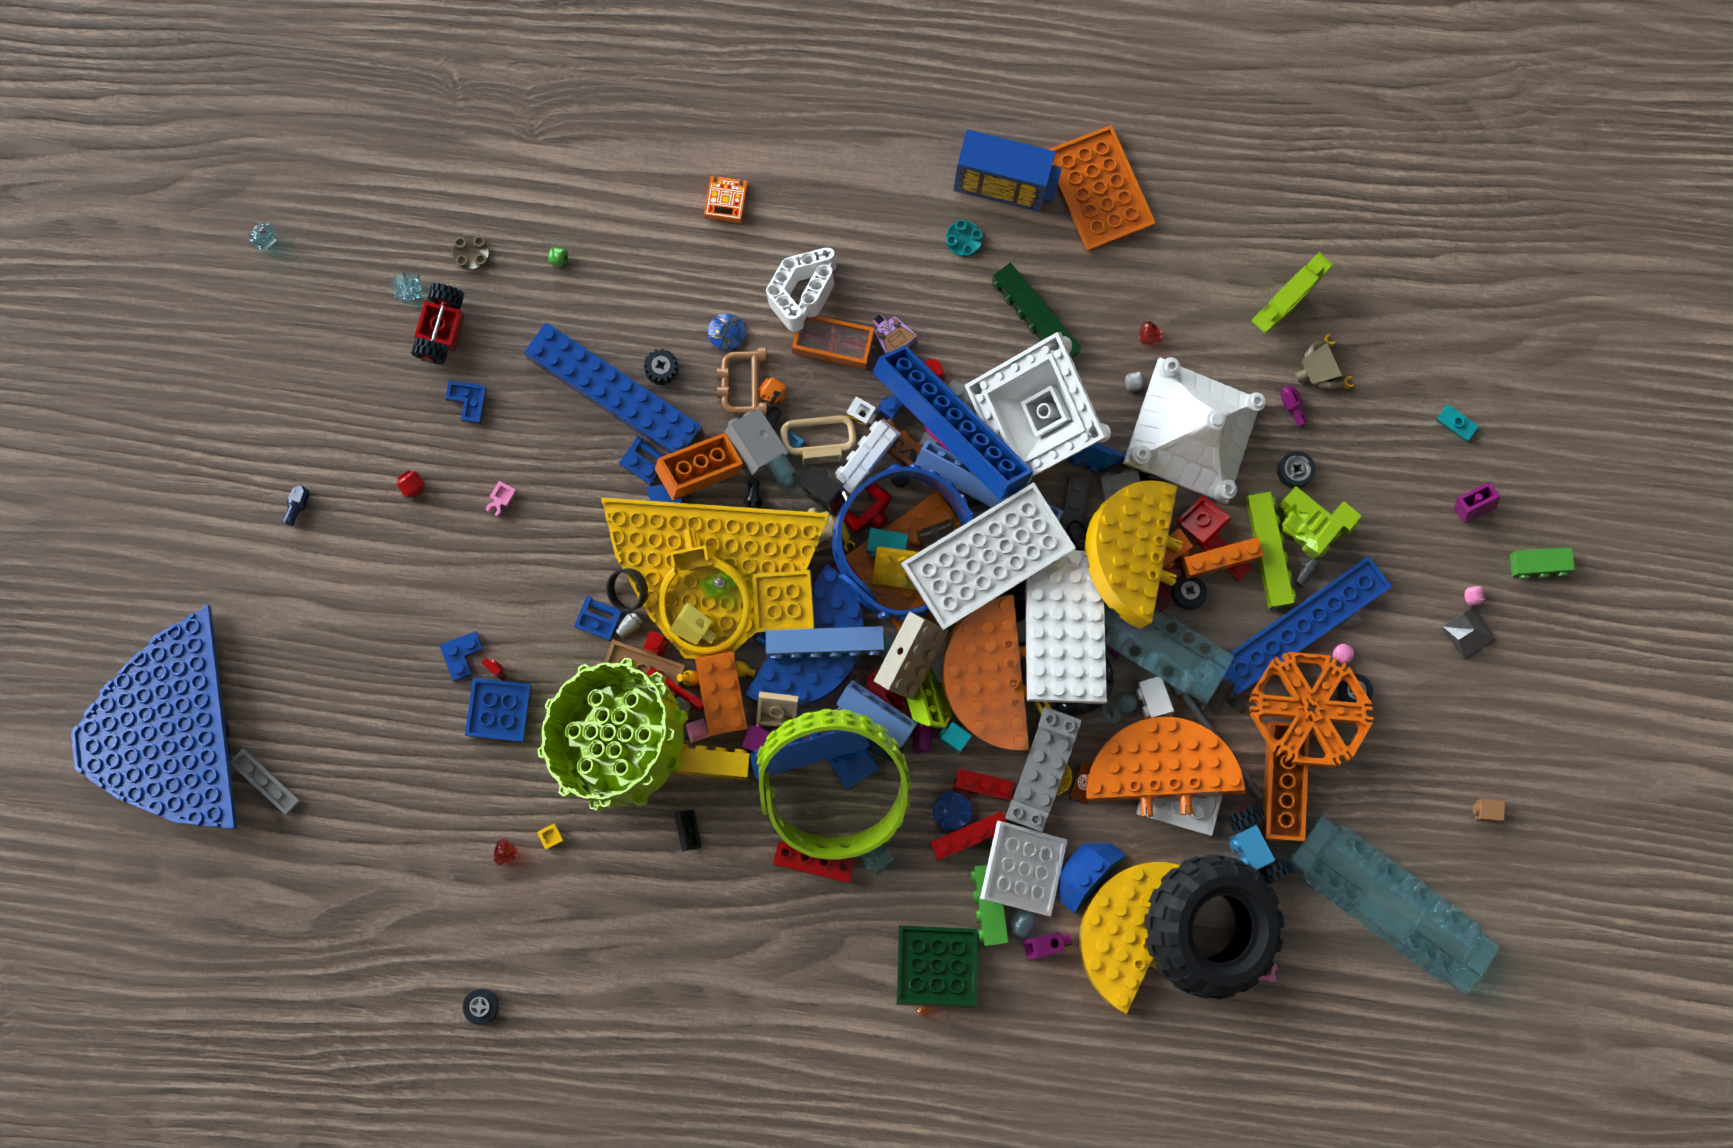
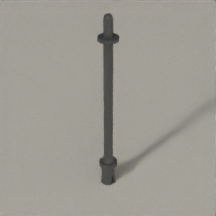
M1174 671L1167 676L1165 680L1175 691V696L1181 697L1202 726L1211 730L1222 740L1190 697L1187 689L1188 686L1182 683L1176 672ZM1237 760L1246 787L1251 790L1257 800H1264V795L1255 784L1258 779L1254 778L1252 780Z

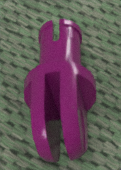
M1293 386L1284 387L1280 392V396L1286 411H1291L1297 426L1308 422L1301 407L1303 406V401L1297 389Z

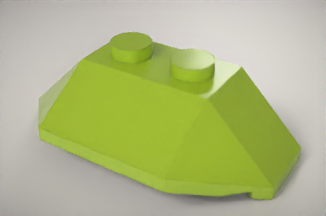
M929 668L914 699L907 698V702L914 721L930 727L945 728L952 717L951 709L946 701L942 684L939 685L933 671Z

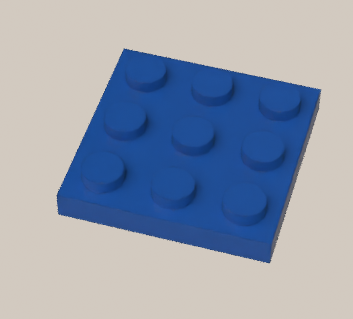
M473 678L465 736L524 742L532 685Z

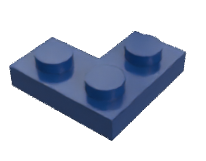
M448 380L446 401L464 403L461 415L462 422L481 424L487 387Z
M476 631L440 645L454 682L472 675L466 656L484 650Z

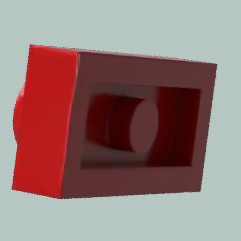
M485 658L481 664L501 681L506 676L503 672L505 668L495 659L490 661Z

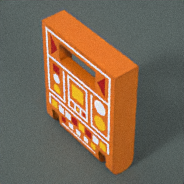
M711 176L704 219L741 224L748 181L744 180L742 186L738 179L718 177L717 182H714L715 176ZM715 207L731 209L733 213L732 215L715 213Z

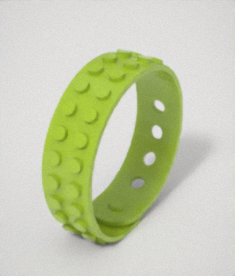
M822 709L817 712L804 713L793 720H787L776 731H772L767 736V741L763 747L760 746L756 756L758 757L757 765L759 766V792L762 814L768 815L769 813L774 829L789 846L815 858L828 860L851 858L868 853L883 843L888 842L896 830L902 826L905 819V811L909 810L910 806L908 796L909 791H911V780L907 766L908 763L905 754H902L899 750L900 745L895 737L891 738L883 725L875 723L864 714L860 715L847 709ZM842 730L860 734L881 746L891 756L900 772L898 795L887 815L877 824L862 832L841 837L812 835L790 824L783 817L774 802V785H771L769 770H766V767L771 758L781 748L800 737L821 731Z

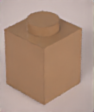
M1476 800V803L1473 805L1475 820L1504 821L1505 801Z

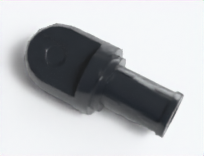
M748 480L747 497L743 499L745 508L761 509L762 499L759 497L760 482L752 480L751 483V480Z

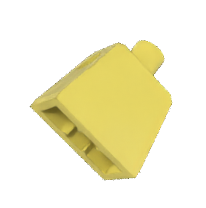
M686 603L669 629L672 633L695 645L698 644L701 638L712 644L717 636L716 633L708 629L712 621L689 603Z

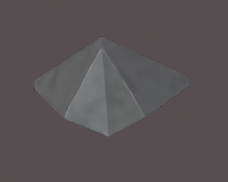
M1474 606L1442 627L1463 659L1495 639Z

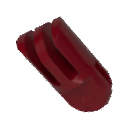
M876 675L870 677L867 681V688L870 692L897 710L899 706L905 704L897 693L889 691L874 682Z

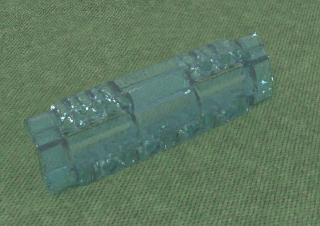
M1104 602L1105 626L1108 628L1105 634L1106 645L1185 694L1193 696L1205 705L1208 703L1234 658L1233 654L1157 607L1154 609L1152 623L1142 629H1138L1119 617L1120 614L1113 608L1110 609ZM1169 622L1176 623L1177 629L1175 632L1167 631L1166 626ZM1186 632L1193 634V640L1189 643L1183 640V635ZM1204 642L1210 645V650L1206 653H1202L1199 648ZM1134 645L1139 646L1141 649L1140 654L1137 656L1130 654V648ZM1165 667H1173L1174 673L1172 676L1167 677L1163 674Z
M1323 814L1310 829L1305 842L1289 858L1292 867L1299 873L1304 874L1307 884L1436 980L1450 982V985L1464 995L1478 982L1500 948L1499 944L1482 932V928L1478 923L1351 829L1336 825ZM1328 866H1330L1331 868H1333L1335 871H1337L1339 874H1341L1343 877H1345L1347 880H1349V881H1350L1351 883H1353L1355 886H1353L1352 884H1350L1348 881H1346L1344 878H1342L1340 875H1338L1336 872H1334V871H1333L1332 869H1330ZM1416 931H1418L1420 934H1422L1424 937H1426L1428 940H1430L1432 943H1434V944H1435L1436 946H1438L1440 949H1442L1443 951H1445L1447 954H1449L1451 957H1453L1455 960H1457L1460 964H1458L1456 961H1454L1452 958H1450V957H1449L1448 955H1446L1444 952H1442L1441 950H1439L1437 947H1435L1433 944H1431L1429 941H1427L1425 938H1423L1421 935H1419Z

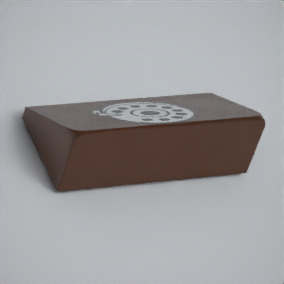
M1082 761L1069 798L1087 805L1086 790L1092 764Z

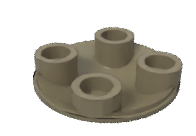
M464 235L455 240L452 247V257L460 268L477 270L483 267L489 259V246L482 236Z

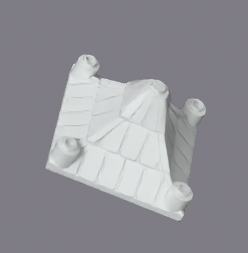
M1056 332L965 385L978 417L1033 470L1028 483L1033 476L1095 443L1106 442L1111 436L1109 426L1100 423L1096 416L1092 403L1069 355L1072 349V342L1068 337L1062 336L1061 332Z
M1160 357L1157 360L1123 464L1156 475L1163 480L1226 505L1237 493V486L1234 482L1257 412L1265 407V397L1257 392L1249 395L1180 367V363L1175 358L1163 359Z

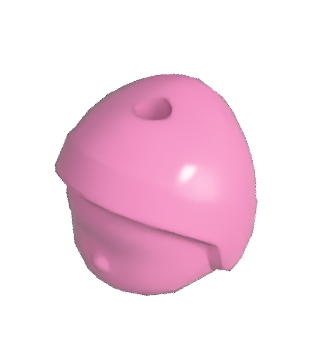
M1474 586L1465 590V601L1469 606H1478L1484 603L1486 598L1483 587Z
M1340 644L1334 648L1333 658L1336 657V662L1340 665H1343V663L1348 664L1354 657V649L1347 644Z

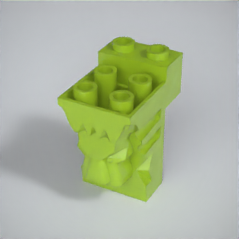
M1296 486L1277 507L1286 516L1282 523V532L1293 537L1295 542L1302 546L1301 550L1309 558L1313 559L1316 557L1320 559L1330 549L1331 546L1328 544H1332L1339 536L1350 535L1359 526L1360 522L1358 520L1362 516L1344 501L1330 514Z

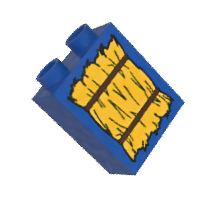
M967 129L957 164L953 191L1040 212L1043 200L1053 202L1062 167L1052 165L1056 151Z

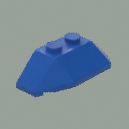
M1095 443L1066 460L1070 461V464L1073 466L1087 467V470L1090 472L1103 473L1122 464L1126 453Z
M1083 843L1061 868L1058 882L1060 902L1075 915L1127 856L1112 843Z

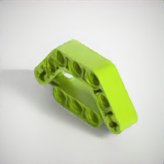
M1319 252L1269 301V305L1263 308L1251 322L1264 334L1269 332L1306 297L1334 264Z

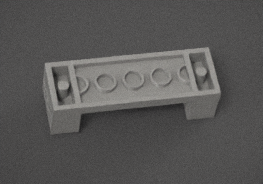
M1044 707L1016 792L1008 808L1006 819L1043 832L1082 719L1049 707Z

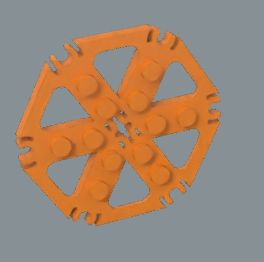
M1288 652L1281 656L1284 662H1281L1278 657H1275L1274 660L1272 659L1250 694L1252 697L1249 699V702H1254L1257 705L1256 707H1250V716L1272 753L1278 747L1277 757L1281 752H1284L1287 755L1285 762H1288L1293 757L1290 764L1335 768L1342 764L1339 757L1343 758L1345 762L1351 760L1373 724L1371 721L1374 717L1366 715V712L1373 710V707H1371L1372 703L1350 667L1348 666L1344 672L1346 663H1343L1341 667L1336 666V657L1329 663L1332 657L1330 655ZM1298 663L1317 664L1322 668V673L1312 689L1299 670ZM1277 675L1291 697L1264 695L1263 689L1270 677ZM1344 681L1349 685L1357 702L1331 701L1329 699L1339 682ZM1309 706L1315 708L1314 713L1307 710ZM1266 716L1294 718L1280 740L1273 738L1264 723V717ZM1332 722L1352 723L1358 727V732L1350 745L1346 746ZM1311 730L1325 752L1324 758L1303 757L1299 753L1300 747Z

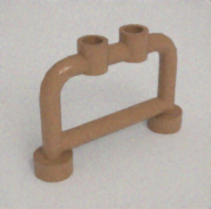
M759 347L758 351L731 352L723 358L721 368L717 369V379L721 380V387H717V397L721 398L722 407L728 413L746 414L751 410L755 412L760 409L764 416L767 417V402H759V363L767 362L766 347ZM751 359L752 406L733 407L729 404V362L731 360Z

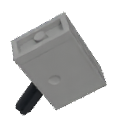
M773 407L767 418L760 409L755 412L751 410L744 414L742 418L738 419L736 417L729 421L728 427L724 431L752 476L783 461L788 454V451L773 430L782 414L778 407Z

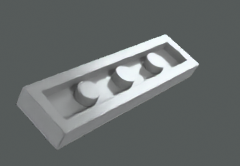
M244 748L230 761V764L285 815H288L300 802L289 789Z

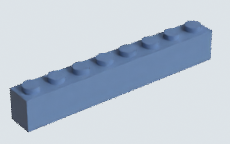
M928 439L914 465L921 466V469L933 470L939 473L941 478L952 482L956 487L955 489L968 494L991 508L1020 491L1018 490L999 500L951 451ZM1047 503L1059 521L1064 511Z

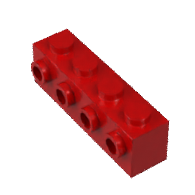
M783 840V842L778 841L773 865L850 883L855 859L828 860L811 857L792 848Z

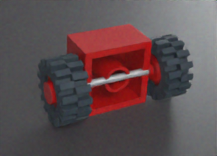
M443 283L431 284L427 297L430 302L424 301L414 335L415 341L411 352L412 356L422 361L442 365L445 363L448 350L455 352L465 318L463 312L459 310L465 295L464 292Z

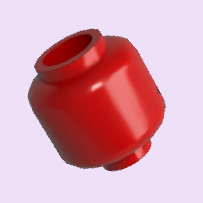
M408 470L397 478L396 486L405 498L412 496L415 499L424 493L421 489L425 487V482L417 471L411 472Z

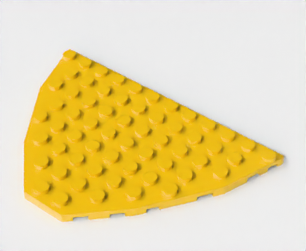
M601 497L616 559L623 569L632 568L643 575L648 586L647 600L643 605L645 611L686 659H695V657L710 654L694 653L677 644L666 631L659 609V595L662 582L673 568L670 552L687 549L683 530L695 528L698 546L714 544L716 557L735 568L748 587L751 598V615L747 628L736 643L721 651L734 650L735 652L757 633L752 574L808 570L830 516L829 513ZM714 564L683 571L681 569L678 570V575L669 585L665 597V612L670 627L686 603H689L712 621L708 629L716 633L717 636L712 644L701 638L697 645L680 636L678 637L686 643L699 647H713L725 642L737 630L743 615V599L739 587L728 574L726 575L724 571L714 567ZM626 573V577L639 598L640 590L637 581L633 576ZM719 577L726 578L728 581L727 587L724 589L717 588L715 585L716 579ZM704 582H706L707 587H708V589H709V591H710L711 596L709 595L708 590H707V588H706Z

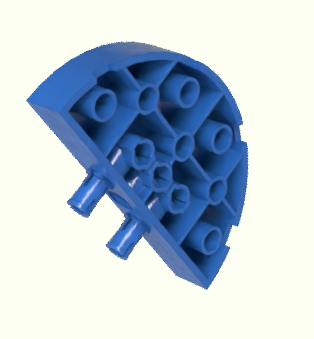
M826 564L812 587L815 624L813 629L863 627V617L859 602L840 583L838 577L841 574L828 564ZM761 632L756 642L765 647L766 633ZM821 654L820 658H810V655H802V658L792 659L790 655L782 656V659H771L768 656L746 691L745 697L758 703L760 691L798 696V707L814 704L836 691L847 680L859 656L850 657L849 654H841V657H829V654Z

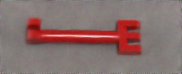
M652 667L646 674L650 676L655 672L662 673ZM666 677L665 684H667L669 689L690 703V706L698 712L704 711L703 702L699 698L689 694Z

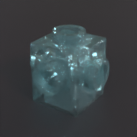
M403 272L393 277L394 299L401 300L403 303H413L415 299L420 298V275Z
M883 844L861 855L864 859L863 865L869 872L873 870L877 875L895 861V858Z

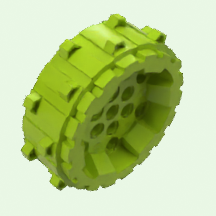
M624 658L620 663H601L593 667L583 664L578 667V673L570 680H567L559 689L555 698L547 700L545 704L547 714L543 721L541 734L542 746L538 749V756L545 759L550 774L558 781L560 785L558 793L565 798H570L575 794L589 801V808L601 812L603 808L628 806L632 803L642 807L647 804L648 797L667 781L671 772L679 770L682 764L679 761V755L684 741L683 726L688 720L687 712L679 709L677 700L670 692L667 684H665L666 677L658 672L650 676L636 669V662L629 658Z

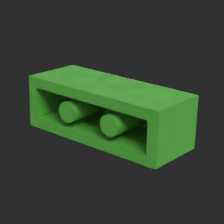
M1572 547L1522 550L1509 554L1512 577L1519 576V579H1529L1534 575H1538V578L1550 577V574H1556L1557 577L1568 576V573L1575 570Z

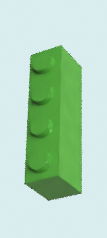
M987 865L973 867L974 871H970L972 883L976 884V891H973L974 903L978 902L979 908L976 911L977 923H981V930H978L979 942H983V946L1008 943L1003 904L980 899Z

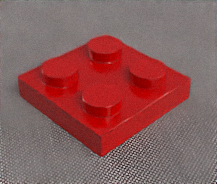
M1202 495L1176 522L1177 525L1205 546L1231 521V518Z

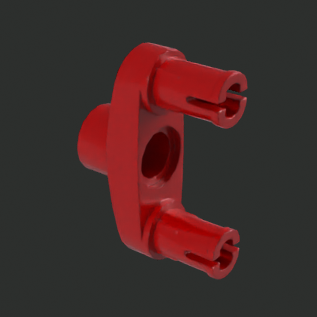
M876 483L865 488L876 499V502L860 518H857L849 509L846 512L844 521L849 525V529L854 534L863 531L870 525L875 529H881L889 519L883 512L890 504L892 496L887 491L884 492Z

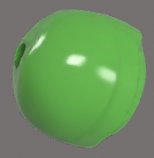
M556 246L552 247L548 253V262L554 266H564L568 261V251Z

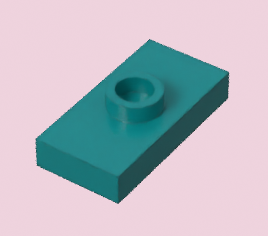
M1449 404L1445 406L1436 419L1437 422L1465 442L1471 438L1478 428L1477 424Z

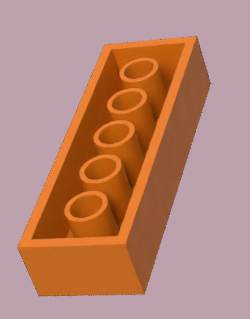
M1270 721L1266 726L1273 738L1280 740L1291 723ZM1310 732L1299 749V753L1303 757H1309ZM1266 743L1263 812L1265 817L1262 818V836L1264 840L1305 842L1308 766L1290 764L1293 757L1288 762H1285L1287 755L1281 752L1277 757L1276 752L1279 748L1277 747L1275 752L1272 753Z

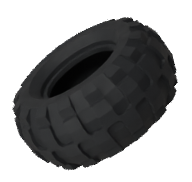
M1222 855L1196 856L1185 860L1179 868H1172L1161 879L1162 884L1158 889L1155 888L1148 901L1151 905L1148 914H1145L1144 928L1147 929L1148 934L1145 942L1149 955L1155 959V967L1160 974L1172 982L1174 987L1185 993L1205 999L1216 998L1219 1000L1235 996V993H1244L1259 983L1258 979L1262 975L1265 976L1269 973L1275 964L1273 958L1276 952L1281 951L1283 939L1280 938L1281 928L1284 927L1283 913L1278 910L1279 899L1272 886L1267 885V882L1264 881L1265 877L1254 867L1246 865L1241 860ZM1223 896L1230 904L1234 913V933L1231 941L1223 951L1206 958L1200 953L1194 942V919L1205 902L1211 898Z

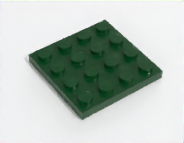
M899 925L896 1005L976 1008L978 929Z

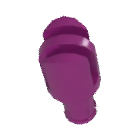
M919 723L914 728L912 745L914 753L921 754L931 750L933 730L930 726Z

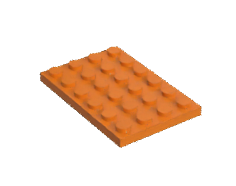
M1112 125L1048 149L1056 151L1052 165L1062 167L1058 188L1086 252L1155 226L1156 222Z

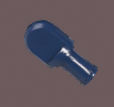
M303 485L295 486L286 501L288 508L281 522L288 526H294L299 511H304L309 500V490Z

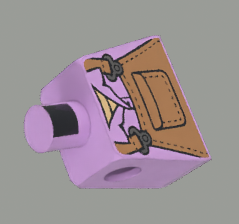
M880 314L873 320V323L878 327L874 331V339L883 355L904 345L910 347L917 340V335L895 316L886 321L882 314Z

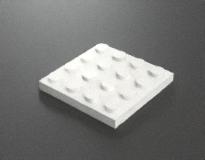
M1222 795L1192 797L1193 815L1187 814V807L1186 815H1180V798L1178 797L1152 799L1154 816L1148 817L1146 809V818L1212 836ZM1139 800L1136 815L1141 816V800Z
M997 821L980 899L1051 917L1067 839Z

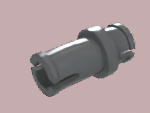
M1310 557L1307 563L1302 565V570L1293 581L1300 587H1304L1311 575L1317 572L1316 568L1320 563Z

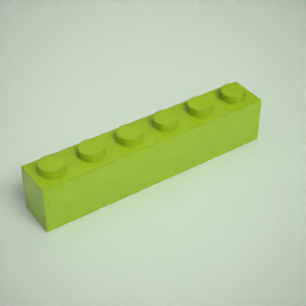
M1271 492L1248 495L1245 502L1253 538H1259L1264 554L1258 560L1268 610L1291 606L1294 604V600H1296V593L1294 589H1291L1292 575L1290 570H1287L1288 556L1283 551L1284 537L1278 528L1280 526V519L1275 514V497H1272Z

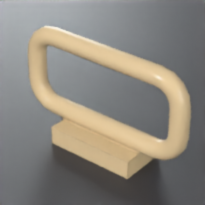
M842 415L790 420L784 423L780 429L781 442L788 451V454L794 456L802 455L803 465L840 462L841 451L850 450L854 447L857 440L854 422L849 417ZM844 423L848 427L849 441L847 443L793 448L789 444L788 430L790 428Z

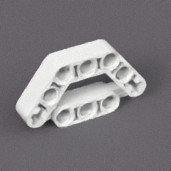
M822 248L785 258L766 289L769 306L790 331H800L804 327L806 317L818 315L835 284L833 271L836 269L833 249ZM811 278L801 296L800 304L797 305L790 297L798 281Z

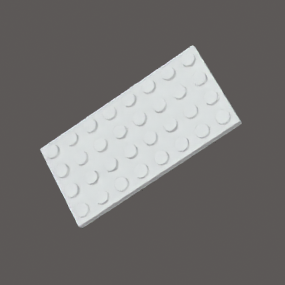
M1032 483L902 562L901 565L942 630H945L1075 550L1076 547L1035 483Z
M1073 550L1025 580L1027 701L1105 704L1107 702L1104 600L1092 582L1088 571L1090 567L1088 557H1086L1085 551Z

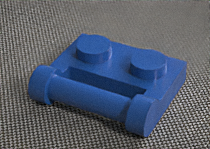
M638 436L620 460L619 465L648 485H651L658 476L655 471L656 465L636 451L638 448H641L657 460L666 454H661L645 443L643 438Z
M586 596L574 628L611 641L623 612L595 601L593 597ZM589 607L613 615L612 620L588 612Z

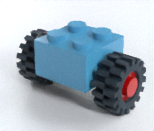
M1257 802L1227 817L1234 832L1247 826V829L1229 837L1231 841L1229 846L1234 853H1237L1240 858L1239 860L1248 866L1254 867L1256 870L1268 865L1259 870V872L1265 877L1264 881L1269 885L1293 873L1294 869L1287 857L1274 862L1275 859L1257 825H1254V822L1265 817Z

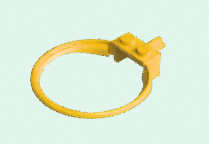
M695 528L686 529L683 532L687 549L670 552L673 568L668 572L661 585L659 595L660 615L666 631L681 647L694 653L713 654L731 647L743 635L751 615L750 593L739 572L728 563L716 557L714 544L698 546ZM714 564V567L728 574L739 587L743 599V615L737 630L725 642L713 647H699L686 643L676 634L669 631L671 627L666 617L665 597L669 585L678 575V570L681 569L683 571Z

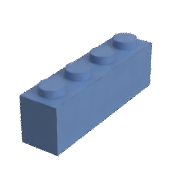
M854 680L849 683L836 703L840 706L841 710L847 709L860 715L864 714L875 723L883 725L891 738H896L900 747L904 745L918 724Z

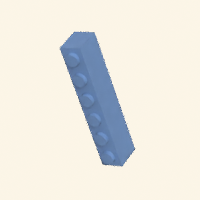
M883 626L766 630V655L770 656L771 659H782V656L789 655L792 659L802 658V655H810V658H820L821 654H829V657H841V654L857 657L860 656V653H868V656H879L880 652H884Z

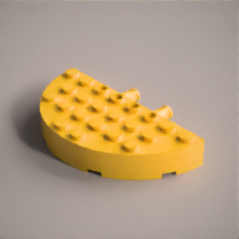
M1161 481L1136 482L1113 494L1094 513L1086 533L1085 555L1088 557L1090 566L1088 571L1096 590L1110 609L1113 608L1120 614L1119 617L1138 629H1142L1152 623L1159 582L1161 581L1169 586H1173L1176 582V579H1174L1177 578L1176 574L1162 569L1166 547L1179 552L1182 548L1180 544H1183L1182 540L1168 535L1177 486Z
M1150 862L1122 870L1099 887L1084 911L1079 931V950L1083 968L1090 983L1099 995L1123 1014H1127L1148 967L1150 968L1151 966L1157 969L1155 967V959L1149 955L1145 942L1148 934L1147 929L1144 928L1145 914L1149 912L1151 903L1148 901L1153 890L1160 887L1162 884L1161 879L1172 868H1179L1180 865Z

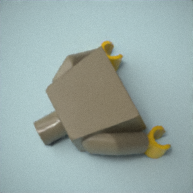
M1327 334L1324 339L1312 343L1305 352L1304 359L1302 360L1305 369L1295 373L1299 383L1310 379L1314 386L1330 390L1349 389L1354 386V384L1349 385L1347 383V380L1352 379V376L1344 378L1331 347L1336 341H1328L1331 334Z

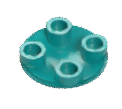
M960 219L948 228L945 240L947 247L952 253L957 256L968 257L980 249L983 234L974 223Z

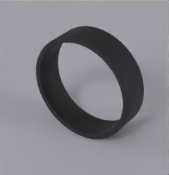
M632 568L618 570L607 581V596L610 603L616 609L622 612H629L639 609L646 602L648 586L643 575ZM622 572L633 576L639 586V600L633 608L623 605L615 593V581Z

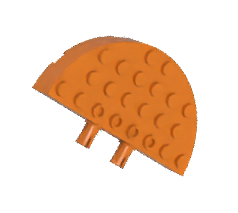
M1013 594L1000 595L959 620L947 639L942 655L941 682L950 709L969 732L981 740L1000 748L1029 750L1024 698L1027 696V685L1022 683L1020 664L1021 658L1026 657V646L1018 644Z
M1155 717L1127 726L1115 734L1103 746L1095 758L1089 773L1086 799L1088 802L1141 800V817H1147L1146 809L1148 817H1153L1152 799L1178 797L1180 798V815H1186V807L1187 814L1193 815L1192 797L1246 794L1242 772L1235 756L1225 742L1215 733L1190 720L1176 717Z

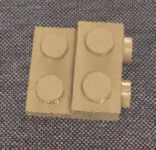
M759 691L756 724L781 727L787 720L797 718L798 696Z

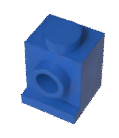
M891 394L889 398L885 397L881 401L876 413L886 420L890 419L893 421L903 409V403Z

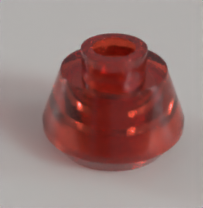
M1151 321L1143 322L1138 331L1139 341L1144 345L1160 342L1162 333L1159 328Z
M504 838L498 840L494 850V862L497 865H503L515 860L517 848H515L514 844Z

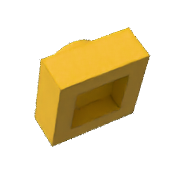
M555 823L537 832L545 850L564 841Z

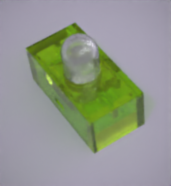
M724 571L699 581L706 600L738 587L735 581Z

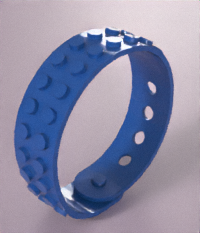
M901 464L892 465L887 470L865 481L844 502L832 528V554L837 569L841 574L838 577L840 583L862 606L878 615L877 618L888 621L891 618H897V621H904L909 611L919 616H923L931 611L927 605L909 610H894L878 604L873 592L852 571L842 549L841 535L845 514L854 498L862 490L878 481L896 477L910 478L921 481L939 492L954 509L961 526L975 519L973 512H970L967 499L963 494L960 495L952 482L944 480L939 476V473L933 470L921 469L919 465H910V467H901Z

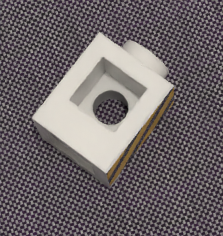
M855 397L846 412V416L866 427L868 423L872 425L877 416L875 414L876 407ZM865 412L866 416L862 417L859 415V413Z

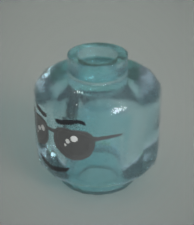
M268 222L265 224L257 223L248 234L249 243L259 251L262 249L268 250L277 239V235L274 232L276 230L275 227Z

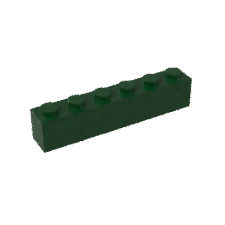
M1011 262L993 275L992 286L994 289L1004 295L1005 302L1009 306H1013L1017 317L1028 324V330L1033 335H1037L1040 339L1039 342L1056 332H1061L1062 336L1068 337L1072 342V349L1069 353L1070 357L1074 358L1080 353L1081 346Z

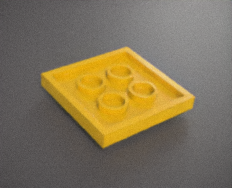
M811 570L752 574L756 632L815 628Z

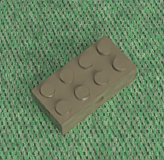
M909 611L874 682L889 691L913 700L949 630H942L940 625Z

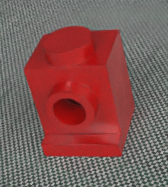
M649 631L643 650L663 657L669 640L664 635Z

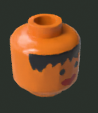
M774 377L766 378L759 388L760 397L771 405H776L778 402L782 404L788 395L785 393L787 387Z

